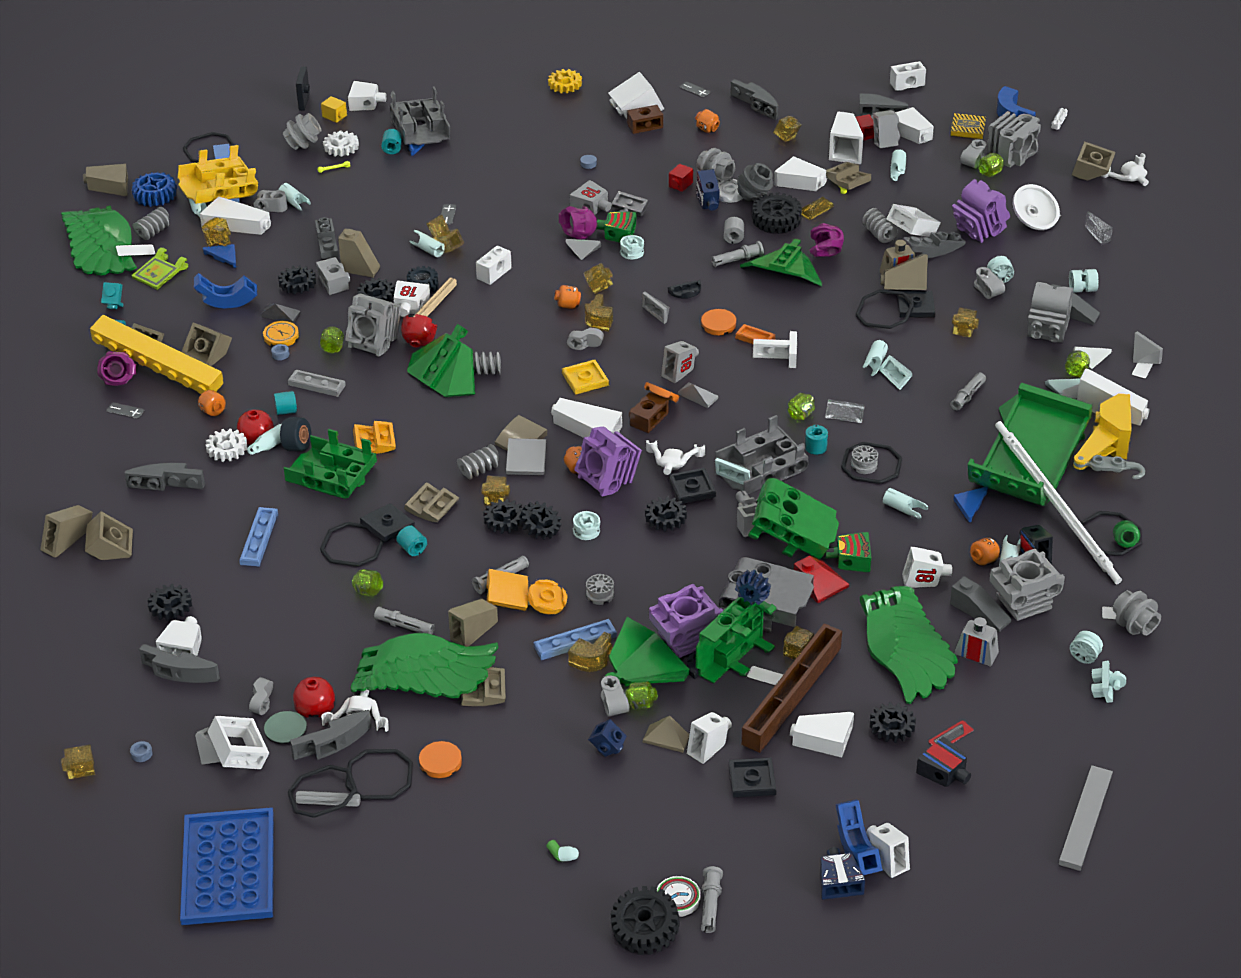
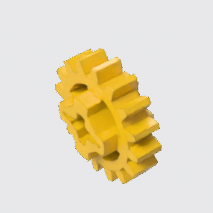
M556 70V73L552 72L549 75L548 86H550V89H554V92L559 91L560 93L566 92L568 94V91L574 92V89L579 90V87H582V76H580V73H576L575 70Z

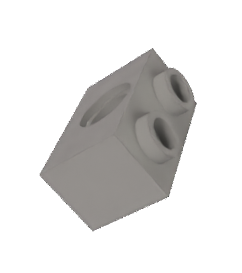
M336 257L316 262L317 275L329 295L349 290L348 282H350V276L348 272L344 271L343 264L339 263Z

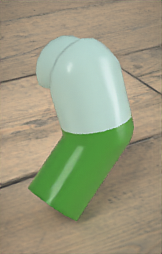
M555 840L549 841L546 845L557 861H571L579 856L576 848L571 846L560 847Z

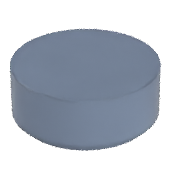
M584 155L580 159V164L585 169H592L597 165V158L593 155Z
M284 344L273 346L271 349L272 358L275 360L288 358L290 355L289 347Z
M145 741L136 742L130 748L131 758L136 762H145L153 754L151 745Z

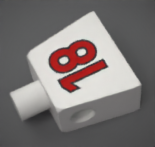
M396 282L394 304L401 305L400 316L405 317L408 314H416L430 299L428 284Z
M911 547L902 573L904 585L911 588L935 587L938 585L940 576H951L952 565L943 564L942 556L939 552Z

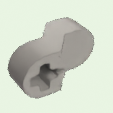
M597 328L572 331L569 334L567 345L575 350L598 347L602 343L604 334Z
M260 677L253 684L254 696L250 701L249 710L256 714L264 715L269 709L270 699L268 697L272 693L273 682Z

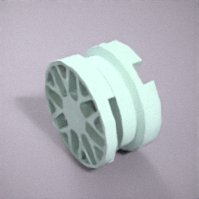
M628 235L621 239L620 253L624 258L638 259L643 256L644 240L641 237Z
M997 256L990 260L987 268L999 279L1002 280L1004 278V283L1008 282L1014 275L1011 262L1005 256Z
M582 511L574 516L573 534L577 538L591 540L599 535L600 517L590 511Z
M1081 631L1070 644V652L1078 661L1089 664L1096 660L1102 651L1103 643L1095 633Z

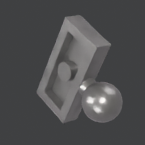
M618 191L611 204L613 208L620 210L618 212H636V215L642 216L649 205V201Z

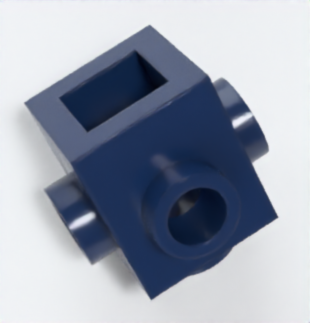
M609 719L596 725L588 740L606 757L613 753H619L624 747L623 743L627 736Z

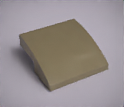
M844 162L826 170V176L832 182L847 190L871 181V174L859 171V165L850 162Z
M518 415L500 433L495 441V445L508 451V438L543 439L547 436V429Z
M426 482L405 504L404 510L427 521L438 523L459 500V497L444 487L440 491Z
M494 667L487 669V679L477 684L478 687L475 691L461 694V706H488L505 702V669Z

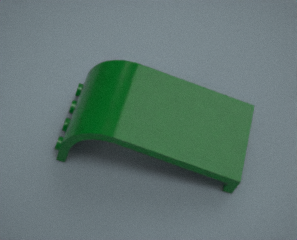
M1021 383L1018 388V396L1004 422V426L1009 432L1014 434L1055 490L1092 417V405L1025 383ZM1000 432L983 465L974 463V459H970L968 462V479L972 483L1041 506L1047 505L1050 501L1044 493V482L1036 483L1014 452L1004 442Z

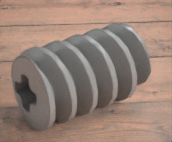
M158 207L147 214V216L133 223V230L144 240H149L150 237H153L169 226V214L163 207Z
M877 208L869 209L865 213L863 225L880 242L887 243L896 237L897 227L888 221Z
M475 352L473 356L474 372L476 369L477 373L481 374L482 370H484L485 374H488L491 369L492 374L495 375L498 369L499 374H501V357L499 352H496L495 357H493L492 352H489L488 357L485 356L484 352H482L480 357Z
M490 444L488 447L475 451V453L472 452L468 456H463L462 459H457L456 462L460 472L470 480L472 479V474L477 477L479 472L485 473V468L490 471L492 466L494 468L498 467L499 454L496 447Z

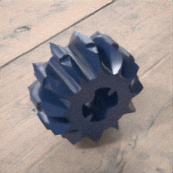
M755 569L751 572L746 570L736 580L735 590L738 592V597H742L744 602L749 601L751 605L755 603L760 605L770 595L771 584L768 583L769 578L763 577L762 572L758 574Z

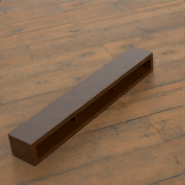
M825 623L822 625L743 725L741 745L759 753L763 750L841 649V630Z

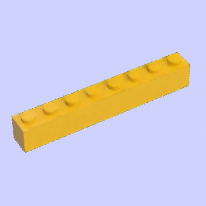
M102 315L90 328L92 340L96 344H101L113 352H124L140 365L146 366L156 373H161L187 388L190 387L200 394L207 390L217 391L223 385L221 371L105 315Z

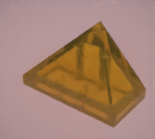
M821 197L803 207L802 215L811 220L834 207V204Z

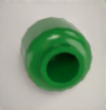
M1124 520L1114 526L1113 537L1121 547L1130 548L1138 543L1140 531L1133 522Z

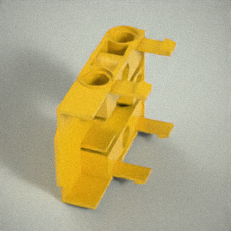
M238 145L230 146L228 158L208 161V150H199L198 163L178 165L177 178L180 181L178 185L186 197L193 199L196 204L211 202L218 197L235 199L252 196L258 190V181L255 178L256 169H248L241 158L238 157Z

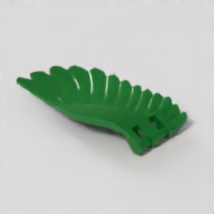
M106 206L103 209L93 208L85 212L80 210L61 213L62 220L65 222V227H67V233H69L68 237L72 240L70 248H72L71 257L75 258L73 262L75 268H82L86 274L94 273L101 276L109 272L120 274L124 270L131 271L137 268L133 262L132 255H118L116 246L132 245V235L128 221L117 211L112 210L111 206Z
M908 586L891 587L888 591L883 589L873 592L869 596L867 594L861 595L860 603L867 619L868 651L879 664L885 666L896 676L906 704H911L917 693H919L921 698H927L932 693V686L938 690L944 689L947 678L955 676L954 664L958 663V659L949 650L950 645L943 641L941 635L935 632V628L930 625V621L925 617L926 614L922 610V605L918 602V597L914 594V589ZM889 598H893L895 605L890 606ZM871 603H875L876 610H872Z
M428 633L398 636L389 639L381 645L363 649L362 659H360L357 668L358 673L351 683V692H356L357 690L365 691L366 689L371 691L376 688L384 690L388 687L391 690L399 688L405 692L412 690L418 694L425 692L433 697L442 695L448 698H459L461 694L475 691L478 687L477 684L487 679V669L496 660V656L492 655L497 651L498 643L465 647Z

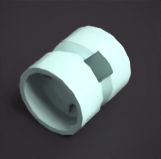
M1086 269L1084 272L1082 270H1071L1069 273V287L1073 288V293H1079L1083 290L1086 292H1096L1098 290L1097 270Z

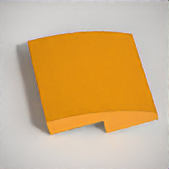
M374 421L373 426L354 424L353 436L355 447L362 449L361 439L363 438L371 441L372 453L378 454L395 450L396 445L392 423Z
M489 569L486 586L488 589L487 602L497 606L526 611L528 607V576Z

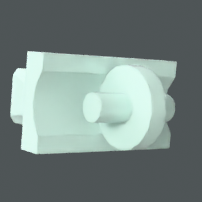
M1102 661V668L1092 669V678L1094 683L1097 684H1092L1091 690L1094 698L1105 697L1106 702L1110 703L1113 702V688L1119 690L1126 685V677L1119 671L1111 672L1109 670V661Z

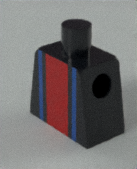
M1041 525L1023 527L1019 532L1021 536V553L1024 554L1032 549H1036L1039 553L1044 552L1045 558L1052 565L1053 536Z
M944 736L917 760L916 773L944 787H948L955 780L965 785L971 778V773L966 771V755Z

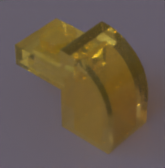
M442 215L426 223L433 239L445 245V253L454 251L465 244L458 229L449 230Z
M215 217L202 226L208 246H212L215 243L227 246L231 243L229 239L231 233L226 219Z
M596 294L594 301L592 300L590 304L585 303V322L590 328L609 332L613 323V307L604 306L603 295Z
M603 632L594 644L579 638L568 651L569 665L586 672H594L608 665L607 655L610 654L613 647L611 644V634Z

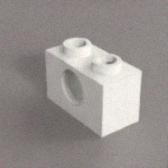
M920 61L891 66L890 84L895 91L924 86L926 69Z
M497 245L476 262L477 279L491 285L512 268L511 251Z

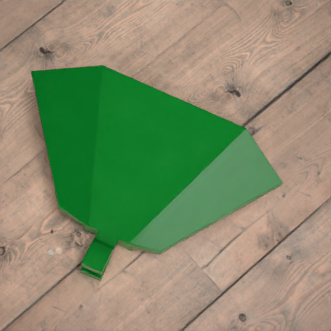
M794 239L791 244L785 243L781 249L740 264V267L756 266L799 276L822 286V282L810 259L801 251L802 247L798 246L801 243L799 239Z
M457 324L451 335L445 333L414 352L407 368L408 373L444 397L475 395L473 350L459 341L466 336L468 330Z
M629 617L626 618L609 656L615 673H607L605 677L615 676L619 679L620 684L623 683L626 687L631 684L685 681L689 675V668L654 631Z

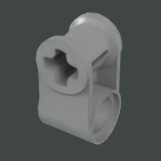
M980 139L973 140L967 149L963 151L960 163L977 168L985 158L983 153L986 147L985 141Z
M282 190L259 191L254 202V208L267 212L279 213L286 211L288 206L285 192Z
M980 267L976 270L977 279L974 281V287L985 298L991 299L1005 292L1004 282L992 273L989 268Z
M615 676L604 677L601 681V699L607 716L629 712V703L619 679Z

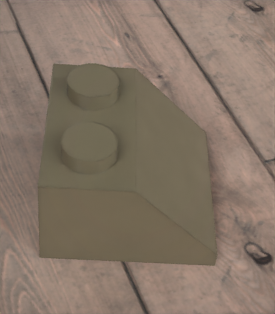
M1084 141L1072 176L1088 181L1108 174L1116 152Z
M193 322L182 353L212 367L226 355L232 337Z
M101 511L87 524L85 552L100 560L129 558L132 556L133 529Z

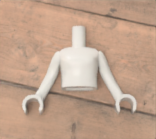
M1141 153L1140 157L1136 155L1135 162L1125 163L1121 168V172L1124 175L1110 172V167L1108 174L1101 177H1112L1121 181H1139L1143 186H1146L1149 181L1145 178L1147 170L1143 166L1145 154Z
M646 440V451L654 453L657 464L664 468V474L669 475L672 470H678L680 467H683L692 455L696 457L705 456V445L697 447V444H694V449L685 454L678 449H667L661 457V453L657 448V441L649 443V440Z
M367 689L361 691L359 696L347 698L340 710L335 714L326 712L321 717L322 726H324L328 721L340 718L345 713L348 716L372 709V715L376 721V731L381 727H385L386 732L389 731L388 719L380 717L377 703L368 697L369 690Z

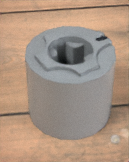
M730 217L724 222V239L730 244L741 242L744 238V222L738 217Z

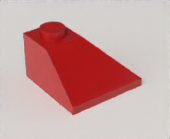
M808 556L794 563L795 571L814 575V589L810 597L817 603L849 587L848 582L819 559Z

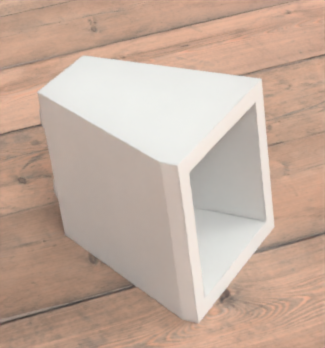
M640 72L608 92L611 97L610 103L614 108L616 107L619 115H624L626 119L627 110L658 105L661 111L664 110L653 87Z
M837 112L830 133L829 160L861 164L863 133L853 113Z

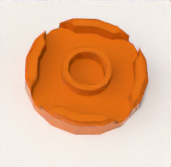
M713 309L702 315L701 326L704 328V331L712 335L721 336L726 332L729 334L736 328V317L732 312L725 309Z
M648 382L645 383V390H650L659 396L671 399L674 402H677L680 397Z
M433 742L421 750L419 755L420 768L430 777H449L452 775V772H457L461 767V751L450 742Z

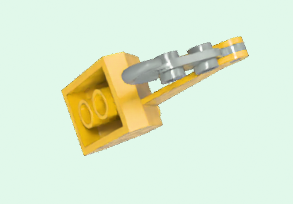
M1118 393L1101 403L1099 411L1095 412V423H1097V426H1093L1092 434L1074 456L1073 466L1079 470L1090 466L1095 471H1113L1116 473L1132 469L1140 472L1138 475H1133L1132 478L1140 479L1145 475V468L1139 463L1123 460L1127 459L1131 436L1130 394Z

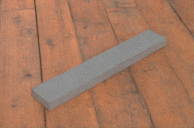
M1091 765L1059 859V865L1081 871L1113 771Z

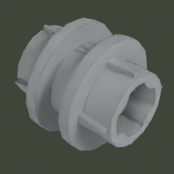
M309 113L305 116L301 114L296 115V123L292 120L286 123L287 128L283 131V135L288 144L295 150L299 147L303 149L308 148V140L313 143L318 140L317 135L321 132V127L318 121Z
M711 148L709 151H703L697 159V171L714 169L717 182L728 181L733 177L735 163L729 153L721 152L717 148Z
M1126 590L1114 602L1113 612L1116 613L1117 624L1122 627L1126 626L1127 631L1132 635L1141 632L1147 636L1157 628L1161 621V614L1157 612V602L1148 599L1147 595L1142 591L1132 593Z

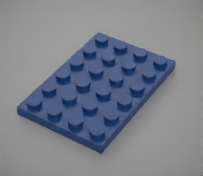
M273 807L185 815L181 925L273 917Z

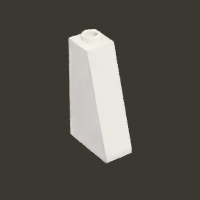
M223 197L215 199L200 213L201 226L206 229L262 235L271 226L269 212Z
M1085 369L1080 378L1077 400L1091 404L1093 413L1099 411L1101 403L1118 393L1130 394L1132 424L1140 426L1143 419H1147L1150 410L1147 408L1148 400L1089 369Z
M559 398L551 410L554 424L583 438L589 437L592 428L604 426L613 434L616 431L619 432L622 428V412L563 398Z

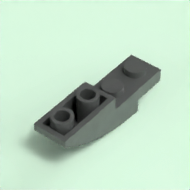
M736 79L731 81L732 96L751 104V109L774 120L778 119V104L766 90L752 82L745 84Z
M323 217L315 220L321 259L339 257L332 218Z
M931 232L929 238H917L914 236L902 238L917 256L927 254L928 258L945 255L964 246L966 243L961 238V235L956 232Z
M186 463L150 464L125 471L126 483L129 488L164 491L166 486L203 489L205 486L203 470L187 469Z
M143 644L139 649L142 664L153 667L155 676L189 683L216 682L220 679L218 664L213 661L202 659L184 651L179 656L146 644Z
M369 709L328 721L329 728L291 739L290 745L294 760L313 754L316 755L318 760L334 754L357 741L372 727Z

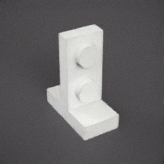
M790 331L789 340L754 339L753 358L789 359V368H796L797 332Z

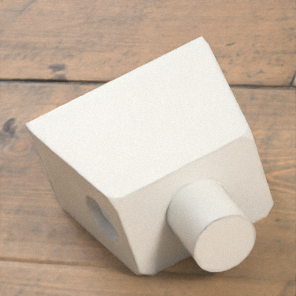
M353 82L348 96L349 111L374 110L377 102H386V93L378 92L377 84Z
M189 616L184 622L171 621L156 640L157 648L179 656L183 651L197 656L202 640L197 620Z
M711 712L691 723L687 754L702 764L709 760L725 745L727 731L732 726L730 719L727 717L722 718Z
M885 823L879 827L875 825L870 826L866 834L870 838V843L879 849L882 868L888 876L893 878L910 870L908 837L890 823Z

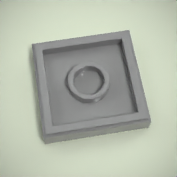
M508 438L506 474L544 475L546 439Z

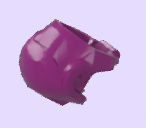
M568 206L559 213V223L564 233L576 239L590 237L597 228V218L586 206H582V209ZM570 215L573 221V228L570 224Z
M825 223L814 227L811 230V238L815 240L816 245L810 248V253L815 257L834 256L840 253L844 242L842 230L837 226Z
M108 351L98 361L97 374L104 381L105 385H123L132 379L133 375H136V364L124 352Z

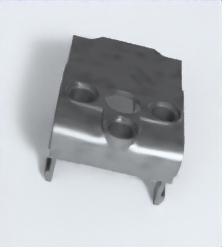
M435 86L433 87V98L396 102V95L394 91L391 92L393 103H390V116L396 129L401 133L405 145L439 143L442 140L450 139V125L444 114L445 106L442 101L439 104L436 100L438 92ZM416 121H422L425 124L417 125Z
M777 415L768 418L767 430L745 438V428L738 430L735 433V444L715 451V460L719 458L750 470V479L744 481L743 485L722 477L732 489L740 490L741 492L744 490L750 494L761 489L767 479L775 478L782 481L803 472L808 467V456L804 452L805 444L797 445L777 426Z
M747 557L740 558L734 571L728 575V583L718 601L719 607L725 610L738 598V592L735 590L736 580L746 570L751 572L755 569L758 574L762 572L763 577L769 578L768 583L771 584L770 595L764 601L777 607L771 615L763 612V631L771 633L772 621L795 627L796 614L800 608L806 606L814 589V575Z

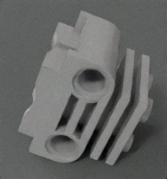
M1007 111L995 122L991 123L988 128L987 153L990 154L993 151V155H997L998 163L1007 167H1012L1014 164L1021 166L1028 157L1038 152V140L1035 137H1038L1041 124H1038L1040 119L1029 114H1021L1016 117V114L1010 115V112Z
M1036 283L1028 317L1027 336L1034 339H1045L1051 342L1063 343L1070 319L1073 288L1057 287L1053 289V286L1047 283Z
M365 294L354 296L352 306L348 309V327L345 341H348V347L375 353L376 356L386 353L390 342L398 337L401 305Z
M1036 549L1026 551L1017 557L1000 560V566L991 569L990 583L998 591L996 596L1017 621L1052 609V598L1062 591L1065 576L1063 574L1060 575L1045 558V553H1039Z

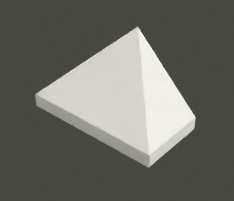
M1074 347L1073 352L1083 351L1074 354H1079L1077 356H1080L1079 358L1093 369L1111 353L1112 349Z

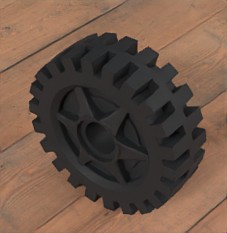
M769 193L768 196L764 194L763 197H758V200L756 199L753 203V224L755 223V226L759 227L760 230L764 229V232L768 233V231H771L774 234L777 231L778 234H781L784 231V233H787L788 230L793 231L801 223L802 205H800V201H797V198H792L791 195L786 196L785 193L773 195V193Z
M642 886V891L635 887L633 888V893L628 890L624 892L625 897L620 895L618 903L615 902L613 910H611V926L616 941L619 944L621 943L622 948L625 950L628 948L631 953H635L637 950L638 955H644V951H647L648 955L653 954V949H656L658 953L662 951V946L667 948L670 945L669 940L672 942L675 940V934H678L679 914L674 899L672 900L668 893L665 894V891L662 889L657 892V888L651 886L650 890H648L647 886Z

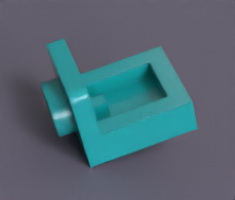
M104 282L101 303L106 305L108 309L123 307V303H121L123 285Z

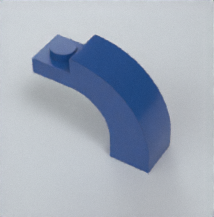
M1004 86L999 91L997 100V114L999 117L1007 111L1010 112V115L1016 114V117L1021 114H1029L1035 117L1036 112L1017 105L1018 90Z
M199 273L194 277L195 290L200 294L202 293L204 303L213 307L223 309L240 307L257 296V285L245 276L229 286L215 285Z
M855 799L835 804L839 821L837 827L845 854H853L863 875L883 871L879 849L874 847L867 837L859 800Z

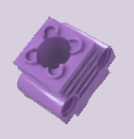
M975 179L971 181L962 191V201L958 200L957 205H952L957 228L962 232L965 231L972 239H976L981 243L984 241L983 237H989L988 234L996 236L1007 227L1006 221L1010 218L1009 211L1006 209L1005 195L998 191H991L982 180L978 183Z
M604 426L592 428L590 436L583 439L582 451L576 463L575 471L579 473L578 478L584 479L600 492L599 495H611L618 491L621 483H632L642 450L618 431L613 434Z
M691 584L676 593L658 598V604L649 608V619L658 630V634L678 658H681L696 650L699 642V633L716 619L723 609H719L704 592L703 586L697 588L694 584Z

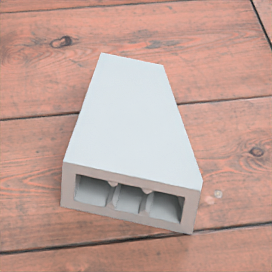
M914 107L895 112L899 116L897 127L901 137L918 144L933 139L934 126Z
M794 156L774 172V185L779 187L817 191L825 185L827 180L825 169Z
M842 712L799 716L796 724H792L790 736H793L792 745L842 757L853 728L854 713Z

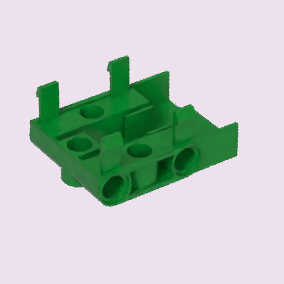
M328 429L329 440L310 435L311 449L306 453H302L290 468H283L285 481L346 499L356 487H360L365 483V476L377 462L376 453L371 452L370 440L362 438V449L338 442V432Z
M770 478L766 480L761 487L760 495L756 501L758 503L752 522L754 527L747 536L757 540L764 531L788 543L782 554L790 558L799 548L821 559L829 549V544L835 542L839 525L836 519L837 511L778 479Z
M742 597L734 600L699 633V642L696 646V668L699 669V676L713 684L730 668L738 672L739 675L745 676L750 671V668L738 662L755 645L766 653L775 648V645L762 639L763 612L771 615L777 607L765 601L760 605L756 603L751 605L749 601L744 602Z

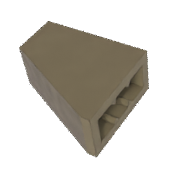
M126 164L86 167V174H83L84 184L87 183L88 190L128 196Z
M344 229L338 238L340 260L344 271L374 278L380 269V265L361 231Z
M921 254L884 270V275L880 276V285H883L884 289L927 290L928 255Z
M76 505L47 514L45 516L41 551L53 557H58L86 533L87 524L91 521L93 512Z
M479 599L450 609L448 611L450 640L465 647L470 646L498 622L497 607L492 603Z

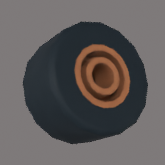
M303 417L286 418L280 428L282 446L287 451L306 450L310 445V435H312L308 420Z

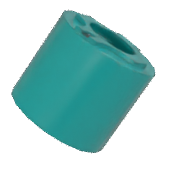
M388 129L384 132L381 147L385 153L396 154L400 151L401 133L395 129Z
M293 391L274 393L277 415L296 413L297 405Z
M819 425L808 427L805 434L806 451L814 455L825 453L828 443L827 429Z
M412 525L404 527L397 535V543L411 556L422 554L427 546L426 537Z

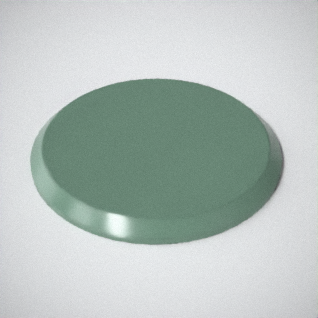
M279 712L272 715L266 721L264 732L274 742L289 743L291 739L304 734L307 726L306 720L296 712Z

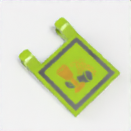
M160 248L151 260L131 276L133 279L158 290L180 270L188 268V264L185 263L187 259L180 257L176 264L173 265L164 261L168 258V255L165 254L167 249Z

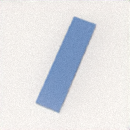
M258 508L240 557V565L260 566L278 516V509Z
M606 619L535 641L534 648L540 659L544 660L617 637V631L611 621Z

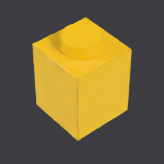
M331 96L321 103L322 117L337 123L347 116L346 102Z

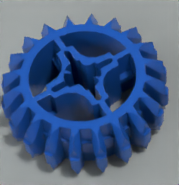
M165 172L145 173L144 176L140 175L132 183V195L135 201L144 206L164 205V203L174 200L177 193V184L174 177H171L170 174L166 175Z

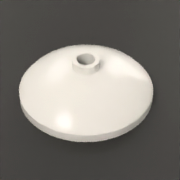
M1029 184L1020 187L1014 194L1013 209L1020 221L1026 226L1035 230H1047L1057 223L1060 215L1059 206L1054 196L1048 190L1038 185Z

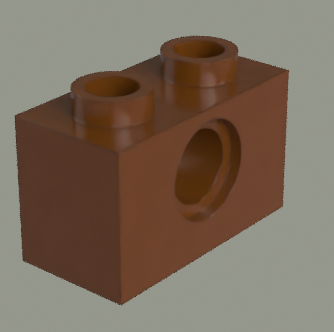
M658 105L627 110V124L633 134L663 128V113Z
M649 392L645 397L641 398L635 407L631 408L629 412L630 426L649 433L669 413V399Z

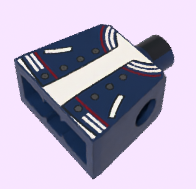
M714 169L702 170L697 173V198L702 209H709L711 211L718 208L720 195Z
M829 848L826 852L827 856L821 858L820 864L822 900L864 895L865 877L853 854H841L839 848Z

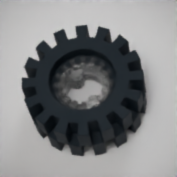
M417 266V269L412 268L411 271H408L407 282L428 284L430 294H432L431 291L435 292L438 289V273L434 268L431 269L429 266L427 268L425 266L420 268Z

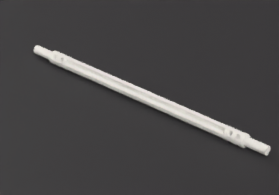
M1001 421L997 422L995 427L1002 434L1004 442L1014 452L1036 483L1044 482L1045 495L1084 544L1103 572H1107L1115 584L1121 583L1122 579L1114 570L1112 562L1109 561V558L1099 548L1014 434L1009 432Z

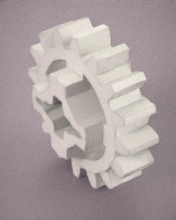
M339 131L337 133L333 132V135L328 134V137L324 138L323 145L325 152H328L329 155L334 154L335 157L337 155L343 157L345 154L348 156L349 153H355L354 150H358L359 142L357 135L353 133L348 134V131L344 133Z
M222 429L220 433L215 431L214 436L209 435V439L206 440V450L209 453V457L214 456V460L221 458L222 462L225 459L232 461L233 457L238 459V455H244V451L247 450V440L244 437V433L239 434V430L232 432V429L228 431Z

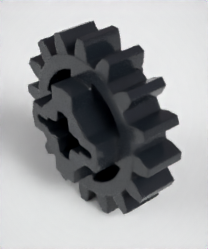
M301 265L298 268L292 266V269L285 268L286 272L281 271V275H278L279 287L282 288V291L287 290V293L293 292V294L300 292V294H303V291L309 292V288H314V284H316V274L313 272V269L308 270L307 266L304 268Z
M371 278V281L365 280V284L360 283V287H357V295L365 294L385 301H393L395 286L392 285V282H387V279L381 280V278L374 280V278Z
M666 496L663 500L661 497H658V501L652 500V504H647V509H645L646 522H649L650 527L656 526V530L663 528V531L666 532L667 528H669L671 531H674V527L681 528V524H685V519H687L686 505H682V501L676 502V498L670 500Z
M498 499V503L491 502V506H486V511H483L484 524H487L488 529L493 528L494 533L500 530L501 534L504 531L511 533L512 529L518 531V526L523 527V524L519 523L521 520L519 515L523 509L522 504L516 505L515 500L509 502L508 499L505 501Z
M536 501L535 504L529 502L528 506L525 505L519 515V518H521L519 523L524 525L523 530L529 531L528 535L534 534L536 539L538 536H541L545 540L546 536L551 539L553 535H557L562 525L560 523L561 517L557 516L558 511H552L553 506L546 507L545 502L540 505Z
M171 584L170 587L163 585V589L156 588V593H150L151 598L147 599L149 612H152L153 617L158 616V620L163 619V617L166 618V621H169L170 618L177 620V616L184 617V612H189V607H192L191 593L188 592L187 588L182 589L181 585L174 587V584Z
M889 702L888 706L882 703L880 709L875 707L874 713L870 714L869 727L872 728L873 734L878 733V739L885 737V742L893 739V742L897 743V739L905 741V736L910 738L912 732H915L916 717H913V711L907 712V706L901 708L900 703H897L896 706H893L891 702Z

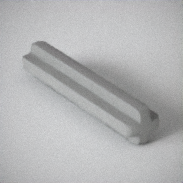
M297 791L296 803L336 806L343 803L350 793ZM354 794L346 806L358 807L361 799L360 794Z

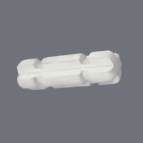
M1059 109L1051 123L1052 129L1058 130L1067 116V109Z

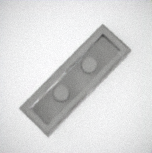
M295 370L288 379V385L336 397L340 395L346 386L343 380Z

